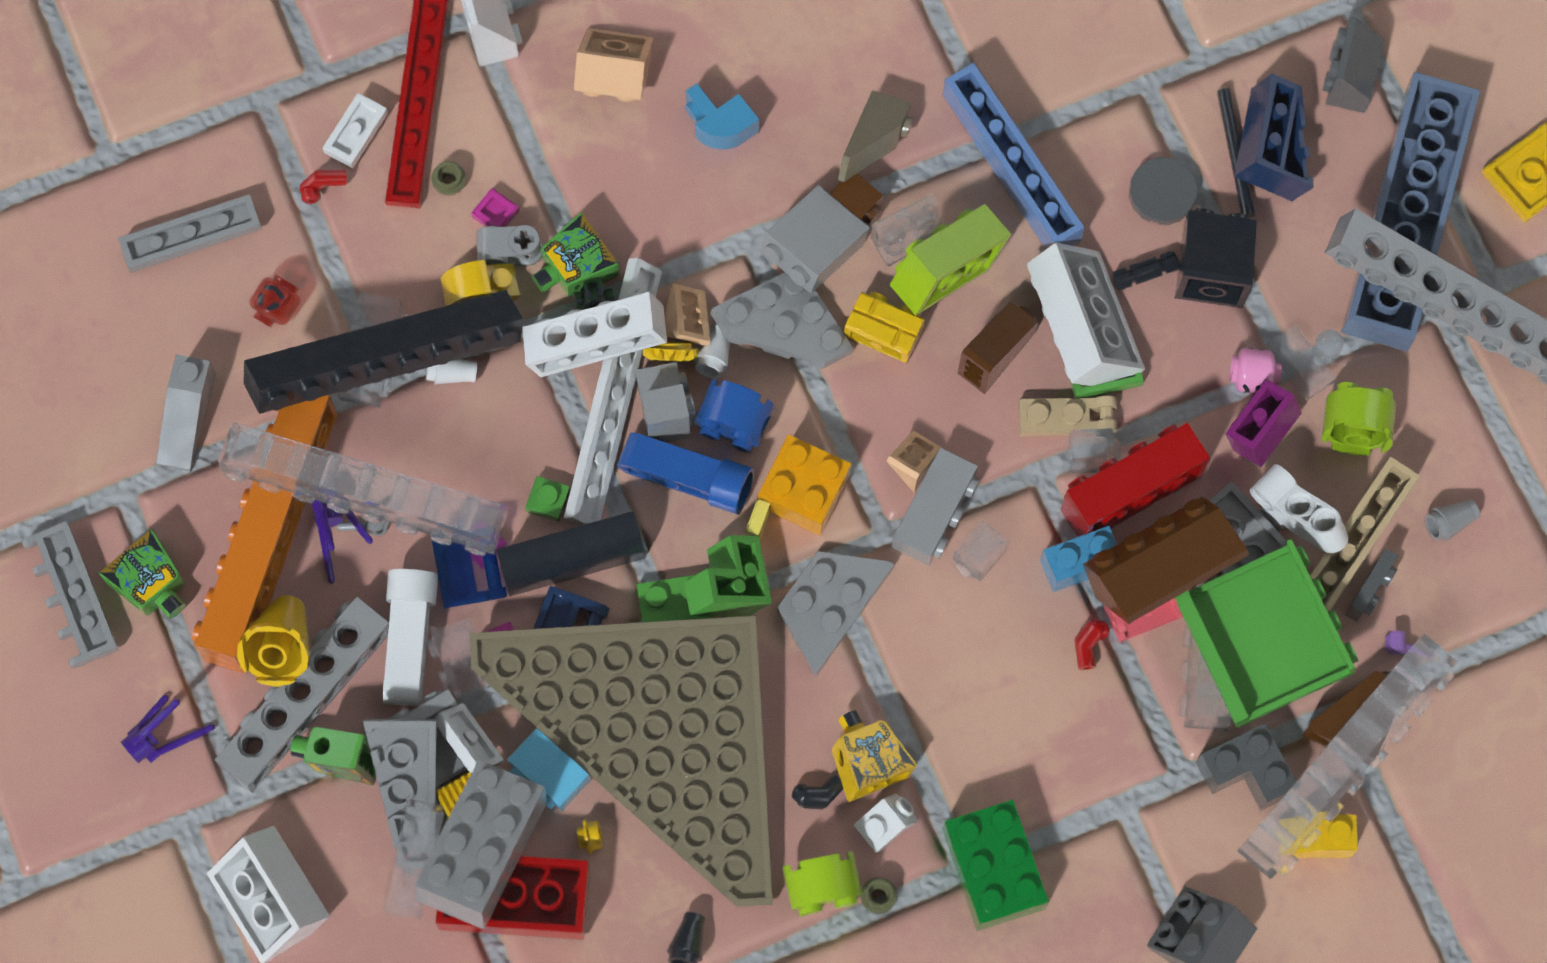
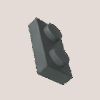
M1388 549L1384 550L1345 613L1347 617L1357 622L1363 613L1370 616L1380 600L1375 595L1379 586L1382 584L1387 587L1398 570L1392 566L1398 555Z

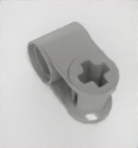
M488 226L477 230V261L485 260L486 265L513 263L514 266H530L536 264L542 258L541 248L543 244L540 241L538 232L531 226ZM525 242H531L528 243L527 249H522L525 247Z

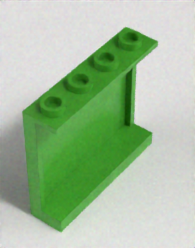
M1292 539L1286 541V546L1190 591L1187 590L1174 598L1236 728L1355 674L1353 663L1358 662L1357 655L1350 642L1343 644L1337 632L1342 629V625L1333 609L1327 612L1321 600L1327 597L1323 586L1317 577L1311 579L1306 569L1307 566L1311 565L1302 545L1297 548L1295 547Z

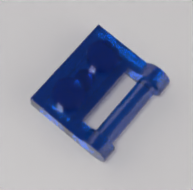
M495 527L431 539L444 609L508 597L506 586L502 587L493 539L497 538ZM480 541L488 589L478 591L470 543Z

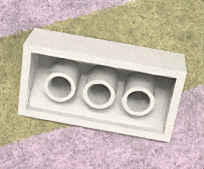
M1055 242L1027 263L1032 285L1037 290L1042 303L1043 314L1048 319L1054 335V343L1060 351L1065 364V372L1071 383L1094 386L1135 375V373L1145 370L1099 251Z

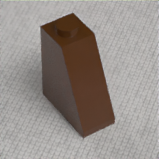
M1010 301L964 348L961 353L958 375L986 394L1035 334L1038 321L1035 320V315L1025 306H1016Z
M1376 670L1312 720L1302 736L1367 768L1373 762L1409 686L1401 683L1402 679L1392 672L1383 671L1381 673Z

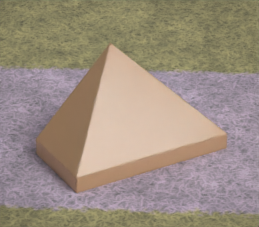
M673 283L664 314L666 336L708 346L711 340L705 291Z
M913 430L890 454L887 462L912 492L915 493L929 470L939 448L942 447Z

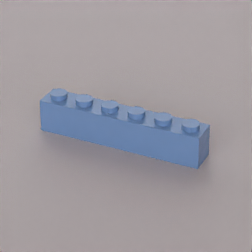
M973 63L946 78L943 89L944 98L1044 248H1049L1055 242L1071 246L1080 243L1085 227L976 65Z

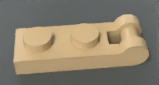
M1114 396L1019 399L1018 402L1020 436L1112 435L1118 432V423L1114 420L1113 412L1117 409V401ZM1090 412H1100V420L1090 421Z

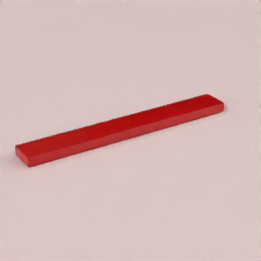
M449 0L413 1L385 203L389 206L420 208Z

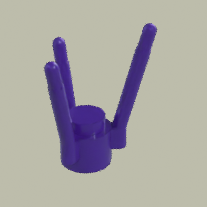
M325 491L314 496L310 503L318 527L328 582L333 584L335 577L330 551L335 549L331 527L340 524L343 520L342 515L345 514L368 544H371L373 539L351 510L348 500H339L335 491Z
M165 694L154 704L142 720L127 733L128 736L121 741V744L136 762L140 763L147 758L152 763L159 756L213 731L215 725L209 724L201 729L199 728L156 749L154 746L159 741L152 731L180 704V700L175 699L156 716L169 699L168 695Z

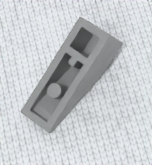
M177 354L175 356L167 387L156 464L159 466L190 472L192 470L216 377V372L208 360Z

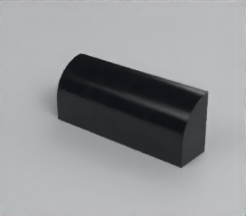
M634 511L496 549L509 597L645 559L643 543Z

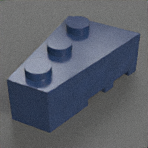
M1272 73L1251 88L1234 177L1290 201H1294L1314 188L1313 177L1308 176L1306 159L1310 157L1309 147H1306L1304 143L1303 128L1306 127L1302 87Z

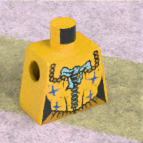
M857 710L850 711L838 719L845 735H842L832 747V754L848 802L906 780L917 767L915 761L885 721L880 720L865 726Z

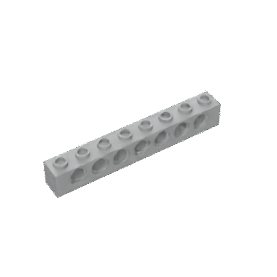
M1356 208L1339 218L1325 250V253L1333 257L1338 265L1354 269L1364 275L1365 280L1369 283L1385 287L1392 291L1397 299L1411 302L1421 308L1428 317L1442 320L1449 324L1454 332L1480 342L1481 347L1485 350L1501 354L1509 359L1513 366L1527 369L1537 375L1542 383L1547 384V319ZM1365 245L1370 249L1371 256L1366 252ZM1394 262L1399 266L1400 273L1396 270ZM1424 280L1427 281L1429 289L1426 288ZM1453 296L1456 298L1458 306L1454 303ZM1482 313L1485 315L1487 323L1483 320ZM1511 330L1514 332L1516 340L1512 337ZM1540 347L1544 352V356L1540 352Z

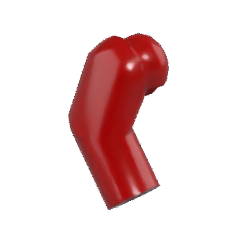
M318 169L300 183L299 193L302 194V201L306 204L317 203L320 198L319 191L325 186H345L347 183L346 170Z
M1098 619L1088 621L1075 637L1074 644L1079 670H1089L1096 667L1093 647L1099 640L1107 638L1110 632L1109 625L1105 621Z

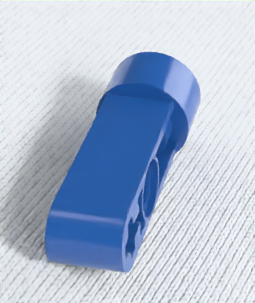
M638 433L629 434L617 464L621 471L629 475L706 500L710 506L737 515L742 512L748 500L754 480V468L728 459L720 461Z

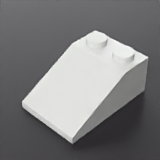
M461 0L479 67L519 57L517 44L522 43L518 24L511 25L508 14L514 13L511 0Z

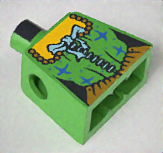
M580 213L541 248L542 259L546 267L533 274L532 278L542 293L559 283L568 296H573V292H580L584 281L587 283H597L599 280H602V283L618 277L619 266L584 214Z
M151 529L99 572V575L110 588L146 616L159 607L169 619H172L179 615L186 606L176 594L185 583Z
M313 727L309 737L294 736L290 748L291 756L304 758V762L314 771L373 786L376 772L365 735Z

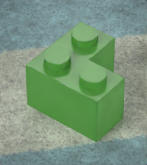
M730 535L707 549L710 568L703 570L684 582L690 616H751L772 603L759 536Z

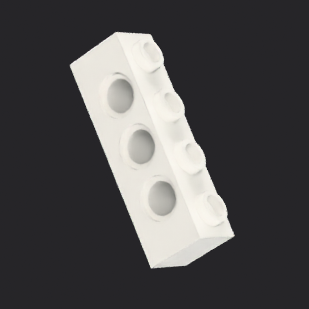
M636 292L625 299L604 301L593 308L572 310L564 316L553 319H540L535 324L522 327L525 365L539 377L667 343L664 306L650 292Z

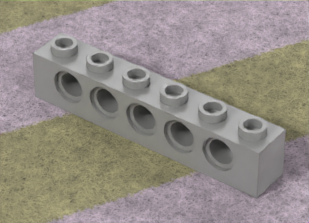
M358 597L351 603L345 602L336 612L335 619L337 620L328 630L323 628L311 642L313 647L310 649L309 664L304 674L302 673L290 685L271 686L264 696L266 701L257 711L251 710L240 724L242 729L234 738L228 737L217 749L216 763L249 792L253 793L289 752L294 736H302L388 637L389 622ZM355 632L358 634V638L352 645H342L340 638L344 633ZM329 658L334 660V666L330 671L321 673L316 670L317 664L322 659ZM306 685L311 688L307 698L303 700L293 698V693L297 687ZM282 712L287 714V720L282 726L272 727L269 725L270 718L275 713ZM250 741H263V748L259 753L254 755L246 753V746Z

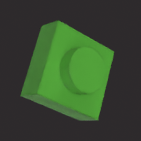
M536 476L525 507L526 512L559 522L570 493V486Z

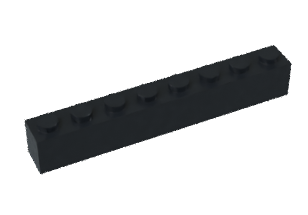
M507 290L244 360V386L259 414L280 410L301 402L313 401L319 397L345 392L359 386L378 383L395 376L410 374L424 368L443 365L453 360L476 356L482 352L521 342L523 317Z

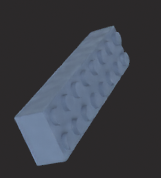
M1414 72L1405 91L1372 218L1437 255L1480 90ZM1365 245L1366 252L1371 256L1370 249ZM1394 262L1396 270L1400 273L1399 266ZM1357 272L1341 333L1408 352L1416 338L1423 311L1411 302L1397 299L1393 292L1385 287L1369 283L1365 280L1364 275ZM1424 280L1426 288L1429 289L1427 281Z

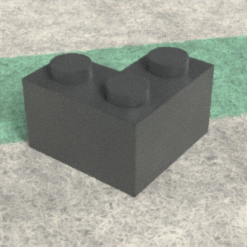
M1265 723L1202 753L1196 762L1212 794L1244 779L1261 811L1292 796L1299 788Z

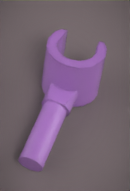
M1391 631L1389 635H1385V647L1389 654L1399 655L1408 653L1433 660L1435 656L1434 651L1415 646L1414 644H1406V632Z

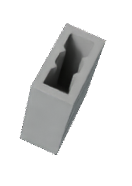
M818 185L766 231L759 251L764 254L769 262L776 264L786 272L795 284L802 286L809 293H812L863 246L870 227Z

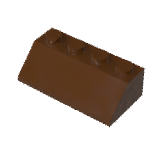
M1202 496L1188 501L1184 507L1174 513L1158 518L1154 524L1144 530L1128 535L1124 541L1114 547L1098 552L1094 558L1085 562L1083 566L1096 599L1126 623L1130 624L1249 556V552L1221 509Z

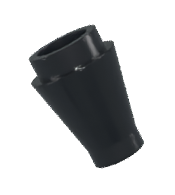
M694 912L684 913L683 920L667 949V953L670 954L668 958L670 963H698L702 961L704 916Z

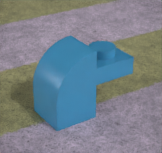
M697 83L686 90L685 109L691 119L697 122L695 123V137L704 145L714 149H731L743 144L759 133V118L740 94L719 108H716Z

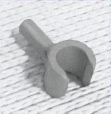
M372 511L368 522H360L369 534L382 536L386 533L390 520L386 518L385 514ZM341 522L338 524L339 531L356 530L351 522Z

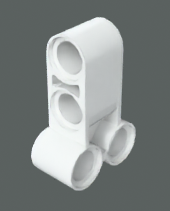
M1274 464L1250 489L1252 497L1261 505L1259 508L1260 513L1277 531L1287 528L1326 553L1338 552L1347 545L1349 537L1339 512L1299 487L1292 475L1283 467Z

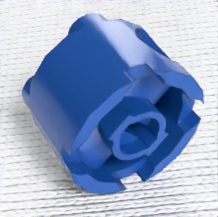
M712 379L704 402L695 418V421L701 427L699 433L714 441H719L720 437L733 441L732 446L745 453H751L753 447L760 445L763 432L773 414L775 405L769 399H767L765 405L759 402L761 394L747 387L722 380L721 385L718 386L719 382L717 379Z

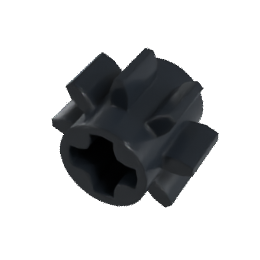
M599 280L597 283H587L584 281L580 292H573L574 301L576 302L573 307L574 310H585L596 307L604 301H613L615 299L613 289L604 290L602 280Z

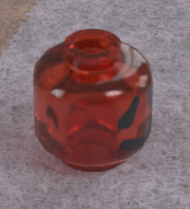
M275 274L274 278H263L249 300L250 306L256 310L253 317L270 328L274 322L279 325L288 324L301 303V298L297 294L299 288Z

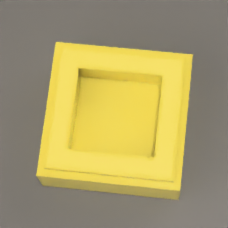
M762 500L756 501L746 528V536H759V539H761L770 514V503Z

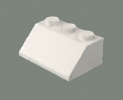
M275 826L242 837L206 873L261 963H267L310 936L330 917Z

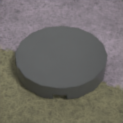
M1159 157L1146 161L1136 169L1130 181L1129 198L1133 209L1141 218L1149 222L1150 220L1158 222L1160 225H1169L1180 222L1187 216L1188 210H1192L1197 200L1198 185L1194 174L1185 164L1172 158Z

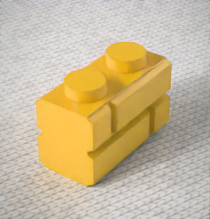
M861 292L845 324V336L907 364L923 331L925 319L920 317V313L915 316L906 305L898 308L889 304L888 298L882 294L870 292L868 295Z

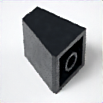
M1198 208L1194 211L1188 210L1184 221L1175 299L1243 308L1253 285L1257 220L1248 219V216L1240 213H1232L1228 216L1214 214V211L1206 208Z

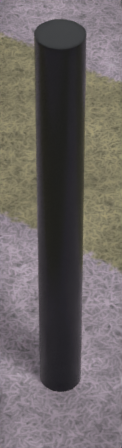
M1223 88L1217 91L1234 176L1241 141L1231 91L1229 88ZM1234 177L1241 214L1248 216V219L1253 218L1255 211L1249 183Z

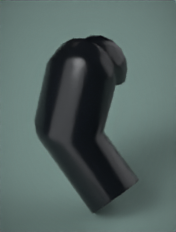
M833 774L822 787L806 786L805 784L796 785L792 791V798L797 802L798 806L804 809H824L842 792L843 785L840 777Z

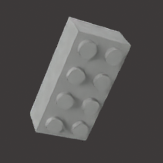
M478 759L414 885L417 902L485 929L547 804L545 786Z

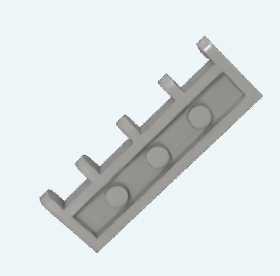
M65 521L22 540L23 547L27 549L38 545L45 562L33 568L34 575L39 577L49 573L57 593L45 600L47 608L61 605L69 623L68 627L57 632L60 640L74 636L80 651V655L69 660L71 668L80 667L118 651L119 648L69 523Z

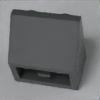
M1350 16L1346 27H1339L1336 41H1333L1329 56L1331 64L1329 71L1326 72L1322 91L1328 92L1325 104L1365 113L1372 98L1384 39L1356 17Z
M1185 886L1146 946L1170 963H1236L1257 928L1236 906Z

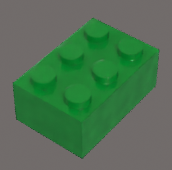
M1013 799L944 821L942 831L977 931L1046 909L1049 901Z

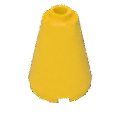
M291 595L277 597L241 636L238 643L237 658L245 673L248 670L256 676L255 681L275 687L290 685L306 671L310 660L306 608L300 599Z

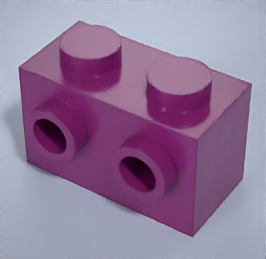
M1266 379L1225 433L1233 451L1262 467L1302 414L1295 395Z

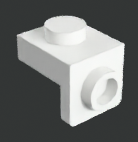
M895 793L883 798L858 820L854 826L875 853L882 851L905 829L916 824L918 819L913 814L914 809L905 798L899 797Z

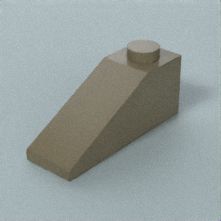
M873 90L871 91L843 155L838 176L839 181H847L896 149L901 136L907 138L913 118L908 117L910 102Z

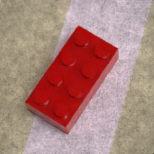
M1188 422L1180 427H1177L1176 424L1167 427L1158 434L1159 439L1150 444L1143 441L1128 451L1129 456L1120 461H1117L1116 458L1110 459L1098 468L1099 472L1089 478L1086 475H1082L1068 484L1067 487L1069 489L1064 495L1060 510L1077 537L1110 526L1111 529L1202 477L1210 456Z
M520 856L485 929L439 910H436L435 924L439 930L584 940L590 874L588 860Z

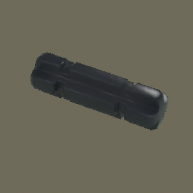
M1173 251L1161 254L1160 259L1153 257L1130 265L1129 270L1124 267L1113 272L1114 284L1118 290H1124L1132 287L1133 282L1138 285L1163 275L1162 272L1164 271L1166 274L1172 273L1179 269V260Z

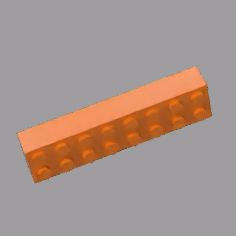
M330 395L276 410L278 414L275 423H270L266 429L264 443L267 445L263 456L258 455L254 462L252 476H255L251 489L246 488L242 495L240 508L243 511L239 522L234 521L230 528L228 541L231 544L227 555L222 554L218 561L216 574L219 577L215 588H209L204 602V607L207 608L203 621L198 620L193 630L192 641H195L194 646L207 663L245 674L237 658L238 643L243 633L270 605L338 415Z

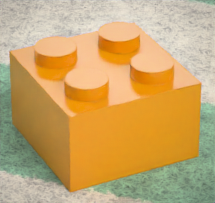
M788 434L757 495V501L762 500L770 503V513L821 536L851 476L852 463Z

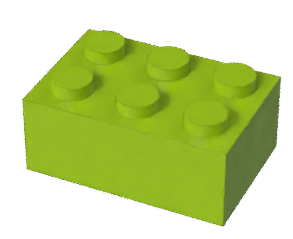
M983 204L974 211L968 208L955 219L954 223L949 226L943 223L926 240L923 241L919 238L912 242L905 250L907 254L905 259L895 267L894 270L897 273L892 279L890 286L916 316L989 271L1010 238L1011 233L986 204Z

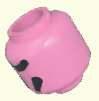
M1243 348L1238 353V356H1232L1230 383H1235L1236 389L1241 393L1255 394L1266 379L1274 384H1280L1282 364L1275 363V356L1271 350Z

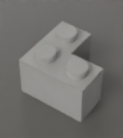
M677 362L635 370L647 436L663 442L690 438V426H694L696 423L692 395H685V393H689L686 373L678 372Z

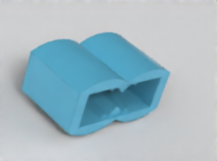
M537 728L507 759L512 767L509 771L510 773L545 786L547 802L545 807L549 810L556 806L560 811H563L591 780L589 774Z

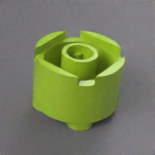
M1353 382L1339 383L1337 390L1329 393L1326 397L1322 441L1326 443L1329 440L1332 442L1331 449L1349 455L1367 456L1371 454V449L1380 447V453L1388 451L1393 445L1396 402L1393 399L1392 390L1387 388H1363Z
M853 851L846 853V860H841L840 853L800 861L799 865H797L798 870L795 871L791 870L790 864L783 866L791 909L798 910L800 917L820 913L822 905L833 902L835 909L856 905L858 903L857 897L863 895Z

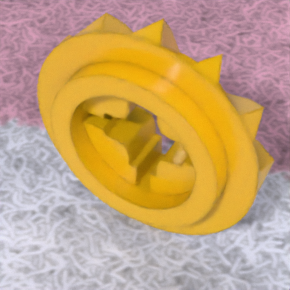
M667 340V343L643 349V356L650 360L691 361L696 359L699 354V348L692 347V342Z

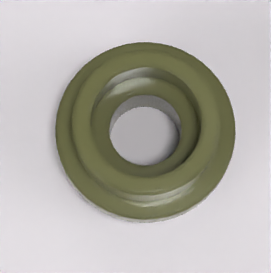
M443 162L435 167L431 180L433 187L440 194L454 195L463 189L466 183V176L463 168L457 163ZM446 176H453L455 178L451 184L444 183L443 179Z
M882 877L872 878L862 887L863 895H861V902L869 912L884 914L894 907L897 891L889 880ZM880 890L884 892L886 898L883 902H875L872 899V893Z

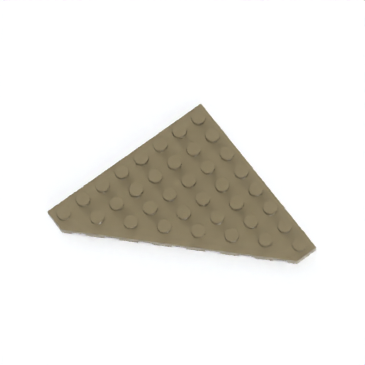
M756 616L470 633L471 669L736 907L773 905Z

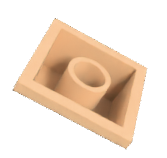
M587 28L577 51L574 90L582 91L583 94L591 97L603 94L616 96L618 100L627 102L634 101L635 99L641 100L646 87L654 37Z

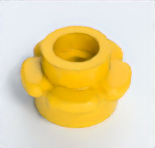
M584 819V827L577 828L580 849L587 848L588 853L593 854L594 850L603 849L600 824L598 820L588 822L587 819Z

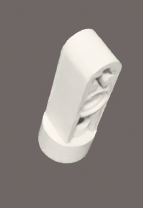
M391 569L388 571L386 602L391 603L383 686L384 704L421 706L430 607L436 605L438 574L415 569Z

